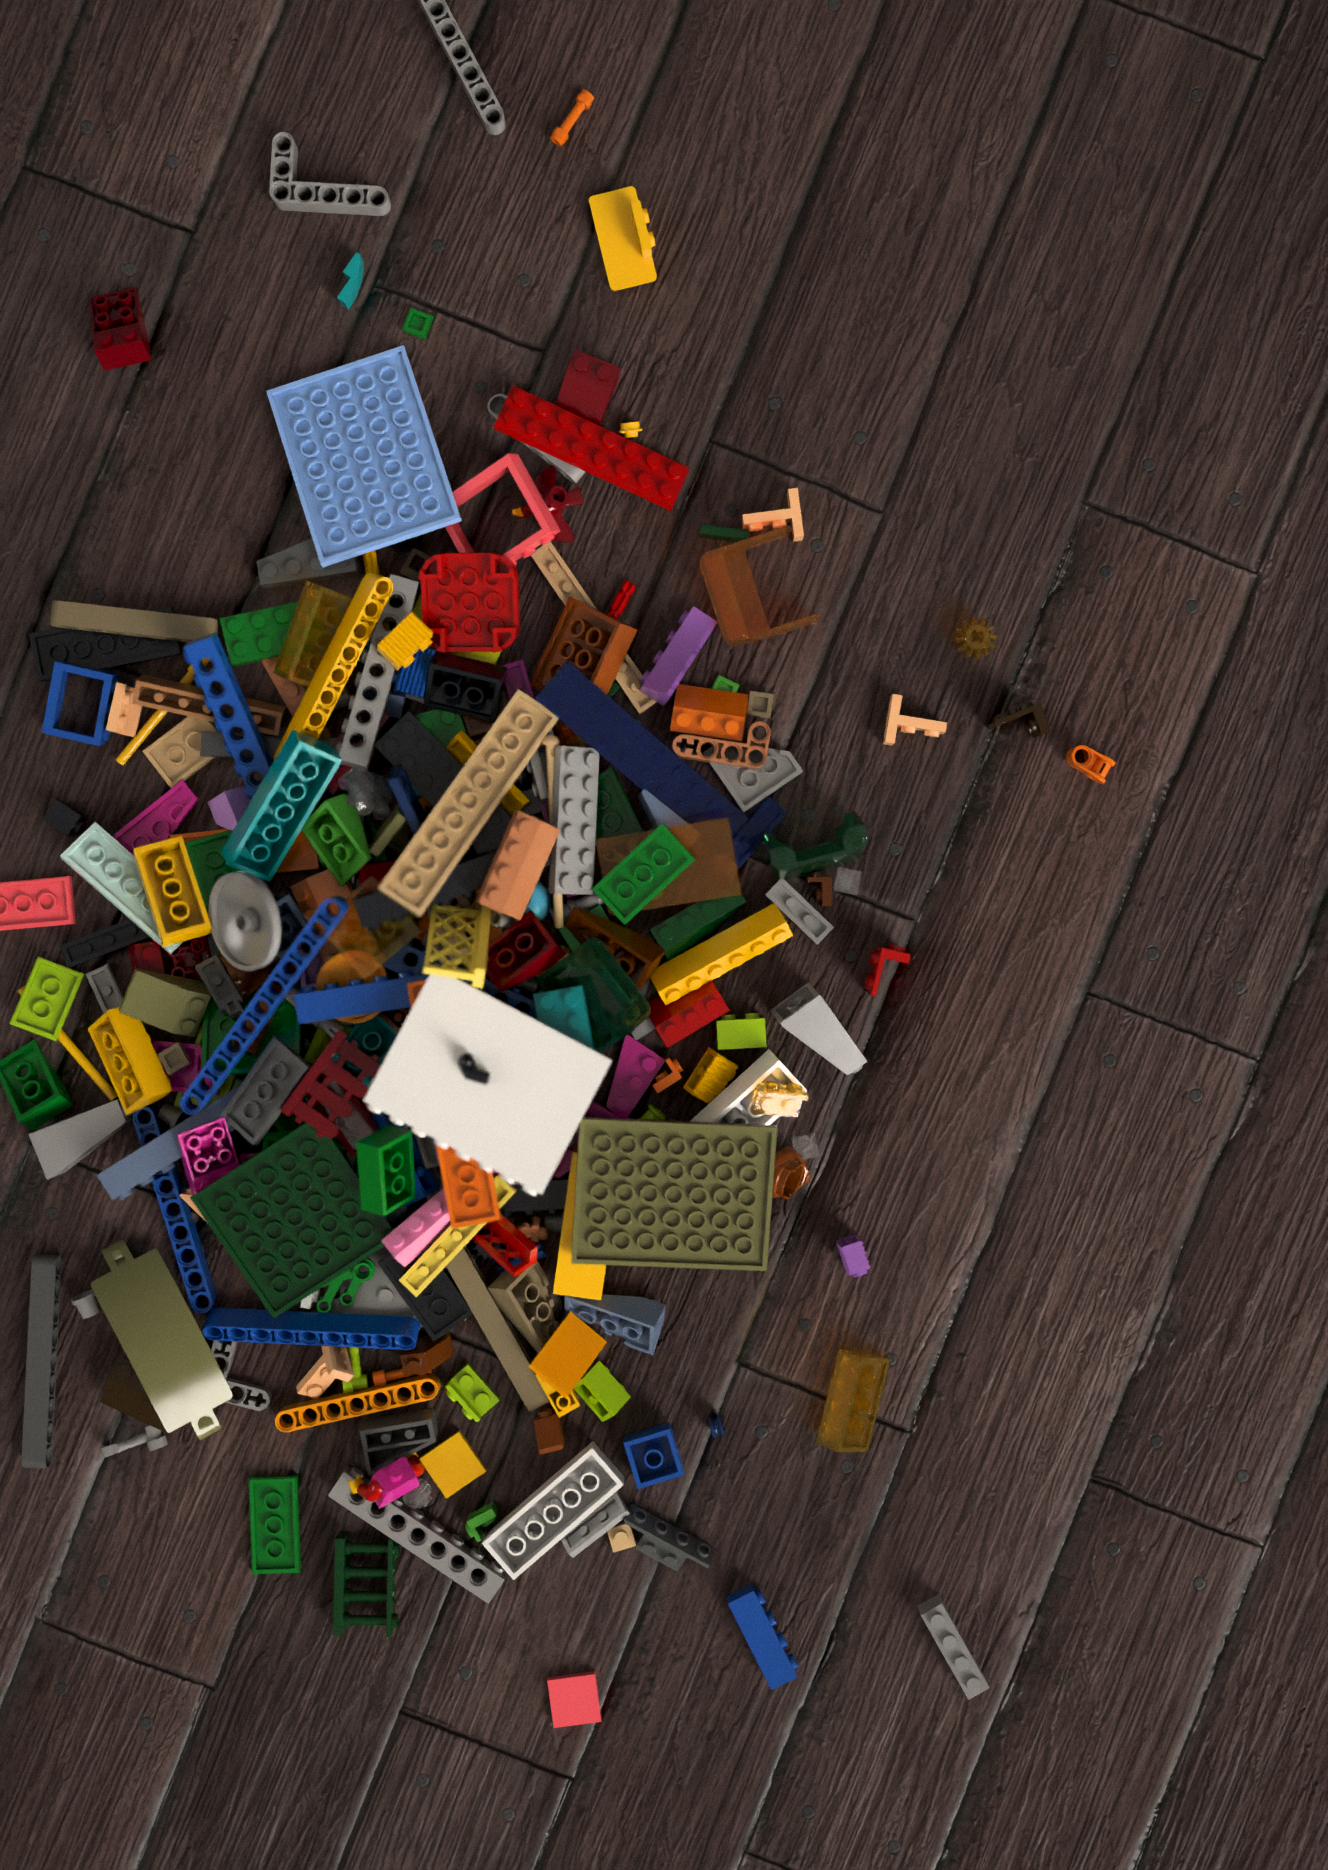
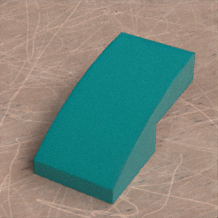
M357 252L343 271L348 282L337 296L340 304L348 310L358 294L363 279L364 261Z

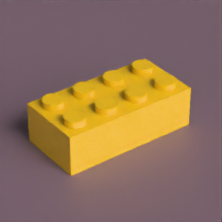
M179 836L133 848L134 860L162 947L211 934V923L183 837Z

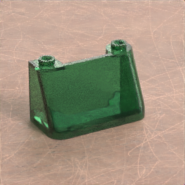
M855 811L844 813L843 824L840 827L834 828L837 840L796 851L790 848L788 841H779L774 833L762 835L772 875L778 880H787L859 860L863 856L867 844L865 824Z
M596 937L586 940L535 979L545 992L576 986L584 988L594 1050L599 1053L630 1034L649 1017L651 1012L647 1000L604 943Z

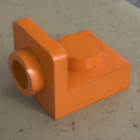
M669 1056L665 1058V1061L672 1070L670 1073L665 1070L654 1077L656 1082L652 1086L657 1094L682 1078L680 1072L683 1069L676 1058L674 1060H671Z

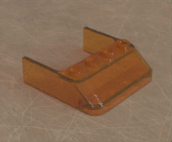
M790 525L708 551L701 557L700 569L722 637L728 645L739 646L761 641L818 622L820 617L817 613L770 628L746 558V551L749 548L790 535Z

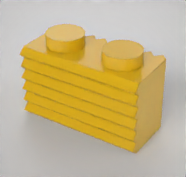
M411 612L377 645V651L396 670H399L402 666L406 669L415 660L413 655L419 649L424 652L432 644L433 632Z
M708 1047L683 1088L693 1096L709 1104L725 1089L728 1082L734 1078L738 1065Z

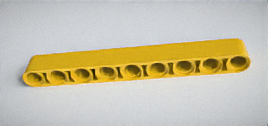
M370 572L363 577L275 752L274 760L293 729L318 740L393 591V583L389 578L374 572Z

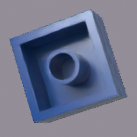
M670 1422L624 1436L623 1444L637 1489L684 1475V1466Z

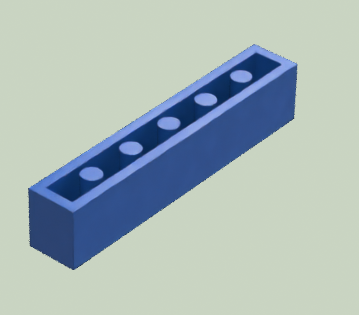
M412 971L398 973L397 978L388 979V975L374 976V981L364 982V979L360 978L349 980V985L339 986V982L324 984V989L315 990L314 986L299 988L300 992L294 994L298 1024L411 1007L407 983L427 980L430 974L413 975Z

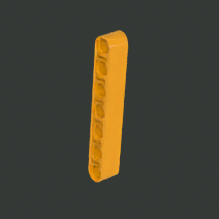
M435 1374L423 1377L414 1376L388 1382L387 1385L370 1386L367 1389L354 1390V1393H339L287 1405L277 1414L275 1425L279 1431L291 1432L428 1401L437 1395L441 1381ZM431 1382L435 1390L431 1392L426 1391L423 1388V1383ZM402 1387L408 1388L411 1391V1396H402L399 1389ZM379 1392L384 1393L388 1401H378L376 1394ZM360 1398L364 1402V1406L356 1407L353 1404V1399ZM335 1403L339 1405L340 1412H332L329 1404ZM311 1408L315 1410L317 1417H308L306 1409ZM282 1415H291L293 1423H286Z

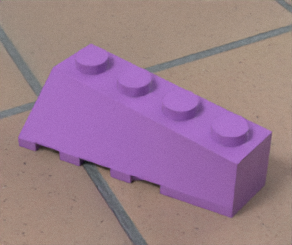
M694 606L690 612L684 611L678 620V623L681 624L677 632L672 630L665 641L668 644L664 652L659 650L652 661L656 664L651 672L646 670L639 681L643 684L640 692L662 706L666 704L718 623Z

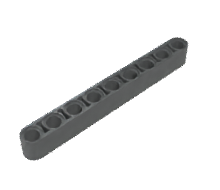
M35 1253L31 1265L21 1464L24 1468L48 1469L52 1459L62 1257L57 1254Z

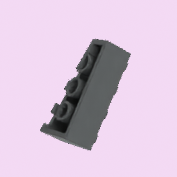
M312 538L257 561L260 585L265 590L361 576L358 556L322 567Z

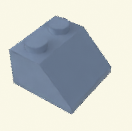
M289 894L275 902L281 924L280 944L276 953L279 959L286 954L308 923Z

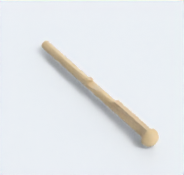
M546 735L541 745H546L549 825L552 826L555 746H560V742L556 736ZM553 894L554 928H564L562 894Z

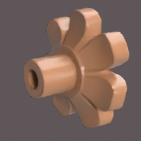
M537 1216L531 1218L530 1224L524 1222L518 1227L526 1237H531L532 1242H539L540 1239L545 1240L548 1237V1230L540 1227L541 1218Z

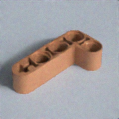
M761 721L753 723L748 731L746 744L683 734L674 739L673 752L677 757L683 759L759 769L765 764L771 734L770 728ZM757 727L763 728L766 732V737L762 740L753 737L752 731ZM682 740L687 741V745L694 747V742H699L696 749L697 755H692L693 749L687 748L685 752H680V748L676 746L681 744ZM704 744L713 746L714 753L711 756H704L701 753L700 749ZM735 748L738 751V757L735 760L727 759L724 754L726 749ZM753 751H757L762 755V761L758 764H753L749 760V754Z

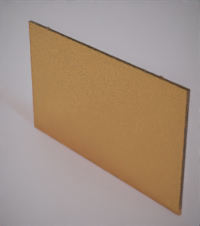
M728 817L668 827L693 854L696 860L642 910L742 894ZM654 830L596 839L602 879ZM608 907L609 916L615 915Z

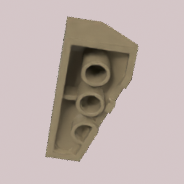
M538 1261L516 1277H513L508 1271H504L488 1287L498 1307L537 1353H539L559 1326V1322L555 1320L552 1310L554 1302L552 1298H549L547 1290L549 1285L548 1278Z

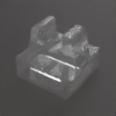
M815 1132L791 1136L793 1149L800 1154L803 1160L820 1157Z

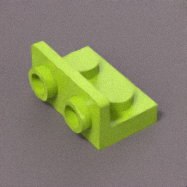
M470 1363L466 1364L445 1385L448 1397L453 1402L458 1401L463 1407L462 1412L470 1420L474 1419L476 1422L481 1420V1417L500 1401V1397Z

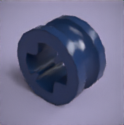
M716 1414L715 1418L709 1416L708 1422L713 1438H716L718 1434L724 1436L725 1432L720 1414Z

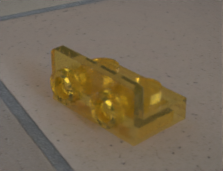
M773 1081L757 1083L750 1110L754 1114L798 1117L802 1100L808 1101L809 1095L801 1085L796 1083H789L788 1085H780Z

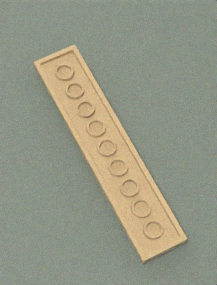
M518 689L382 881L378 890L418 917H421L535 754L545 736L549 734L556 724L559 716Z

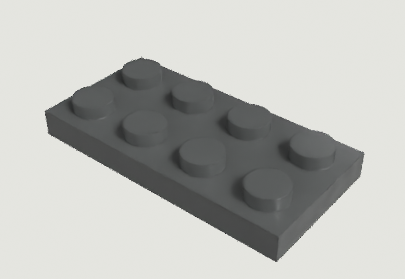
M273 1037L220 1115L224 1116L225 1120L251 1144L259 1145L280 1115L282 1107L312 1066L280 1037Z

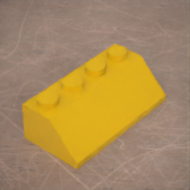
M120 1007L106 1011L88 1028V1031L126 1115H129L162 1099L172 1091V1087L142 1021L120 1013Z

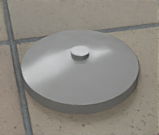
M238 871L222 876L214 885L209 899L208 913L214 941L224 958L234 967L244 971L263 968L274 959L280 944L281 924L275 900L267 886L258 877L249 872Z
M386 1246L367 1257L375 1265L374 1276L360 1284L352 1305L344 1306L341 1304L344 1314L404 1316L417 1319L378 1264L379 1260L390 1253ZM364 1265L359 1267V1270L362 1272L368 1270ZM353 1278L342 1282L340 1296L344 1290L348 1289ZM350 1295L343 1296L344 1300L350 1301L352 1299Z

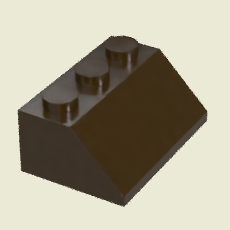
M119 1356L107 1379L100 1403L166 1433L167 1431L130 1361Z

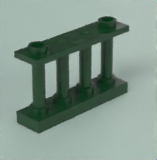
M338 1532L335 1538L334 1636H343L346 1627H350V1625L386 1626V1637H391L394 1628H398L399 1614L395 1613L396 1556L400 1554V1544L390 1537L388 1543H353L352 1540H348V1532ZM351 1553H388V1567H352L351 1564H348V1555H351ZM351 1577H387V1591H351V1588H347V1579H351ZM350 1601H387V1615H351L350 1612H347V1603H350Z

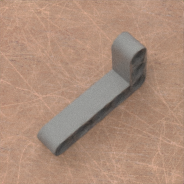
M279 132L273 137L269 192L276 207L280 210L384 216L390 211L391 201L388 193L380 186L297 181L298 148L294 139L287 132ZM284 144H290V147H289L288 150H286V151L280 150V148L282 147V145H284ZM289 168L287 174L279 175L281 169ZM281 192H288L286 198L277 199ZM304 194H312L309 200H301ZM329 195H336V198H335L334 201H332V202H326V201H325L326 198H327V196H329ZM353 196L360 197L357 203L349 202ZM376 198H384V202L382 204H373Z

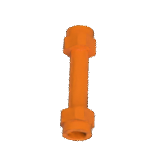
M585 89L575 98L576 104L560 128L556 126L550 136V140L559 147L565 144L569 138L568 132L583 110H588L594 100L593 95Z
M403 1368L387 1372L385 1369L372 1373L375 1387L387 1385L388 1381L418 1375H404ZM432 1370L428 1373H420L419 1376L423 1377L432 1374Z

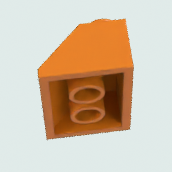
M678 684L670 732L742 742L749 694Z

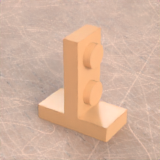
M798 488L788 489L787 500L789 509L743 514V529L748 528L749 531H759L763 529V526L772 525L773 528H783L787 526V523H791L793 542L802 541L804 532Z
M892 694L890 696L883 744H895L897 727H901L900 731L914 734L915 730L925 731L924 735L929 737H939V734L946 732L947 722L899 715L902 695Z
M321 1346L323 1355L296 1386L297 1393L318 1399L335 1378L349 1382L354 1374L347 1347Z

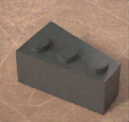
M434 1408L369 1418L362 1421L359 1432L368 1476H371L386 1465L436 1442L438 1426Z

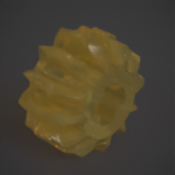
M974 617L971 619V625L969 622L964 621L962 623L964 629L958 628L956 630V633L962 637L956 638L955 643L963 644L958 648V651L962 652L966 649V658H969L972 652H974L975 659H979L981 653L987 656L989 654L988 648L993 649L995 647V644L990 640L995 639L997 635L994 633L989 634V631L994 627L989 625L985 628V619H982L978 625L977 619ZM973 635L980 636V639L978 641H975L974 643L971 641Z

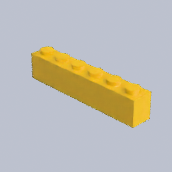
M773 903L660 965L650 978L665 1005H668L713 979L719 978L724 973L742 965L753 957L764 953L775 945L784 942L792 937L793 934L777 905Z

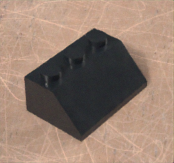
M436 651L429 664L424 706L495 722L504 689L507 667Z

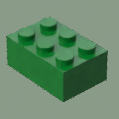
M388 1124L356 1142L362 1210L386 1216L416 1198L411 1130Z

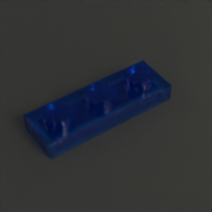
M767 797L724 846L721 852L738 867H741L787 812L774 800Z

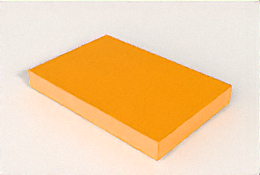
M570 1311L528 1367L566 1398L606 1345L607 1341Z

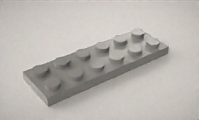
M555 746L552 826L560 829V832L550 853V894L593 895L600 749Z

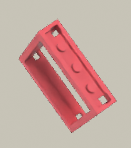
M507 454L453 491L457 507H459L511 472L542 528L503 554L511 559L516 566L518 559L533 555L536 552L535 548L541 544L544 546L551 543L554 535L561 530L519 455ZM459 523L445 527L459 553H475Z

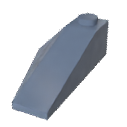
M602 1294L601 1300L565 1296V1311H571L588 1324L596 1323L605 1329L604 1333L609 1336L613 1333L625 1339L623 1344L630 1348L650 1355L654 1354L664 1322L665 1304L657 1300L636 1296Z

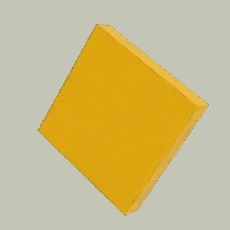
M460 1430L419 1458L446 1499L487 1470Z

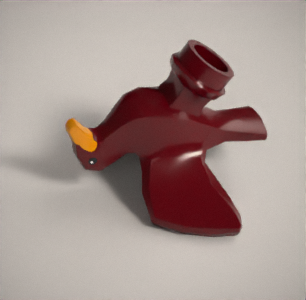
M551 465L544 469L533 482L561 530L554 535L552 541L573 542L574 535L562 517V510L568 506L583 505L582 494L579 487L566 492L563 487L555 486L556 469ZM528 503L512 510L513 515L521 519L534 515Z

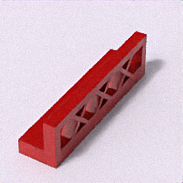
M500 1213L501 1220L487 1222L482 1227L490 1231V1236L477 1233L472 1239L513 1277H516L537 1262L538 1246ZM492 1242L503 1243L507 1249L496 1250L492 1246ZM508 1257L520 1258L523 1262L514 1267L508 1261Z

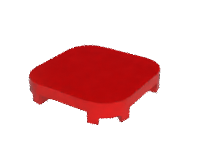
M494 552L443 553L434 555L425 562L419 571L418 579H421L422 622L433 632L431 647L438 652L444 653L498 652L514 644L520 630L519 578L517 568L511 559L503 554Z

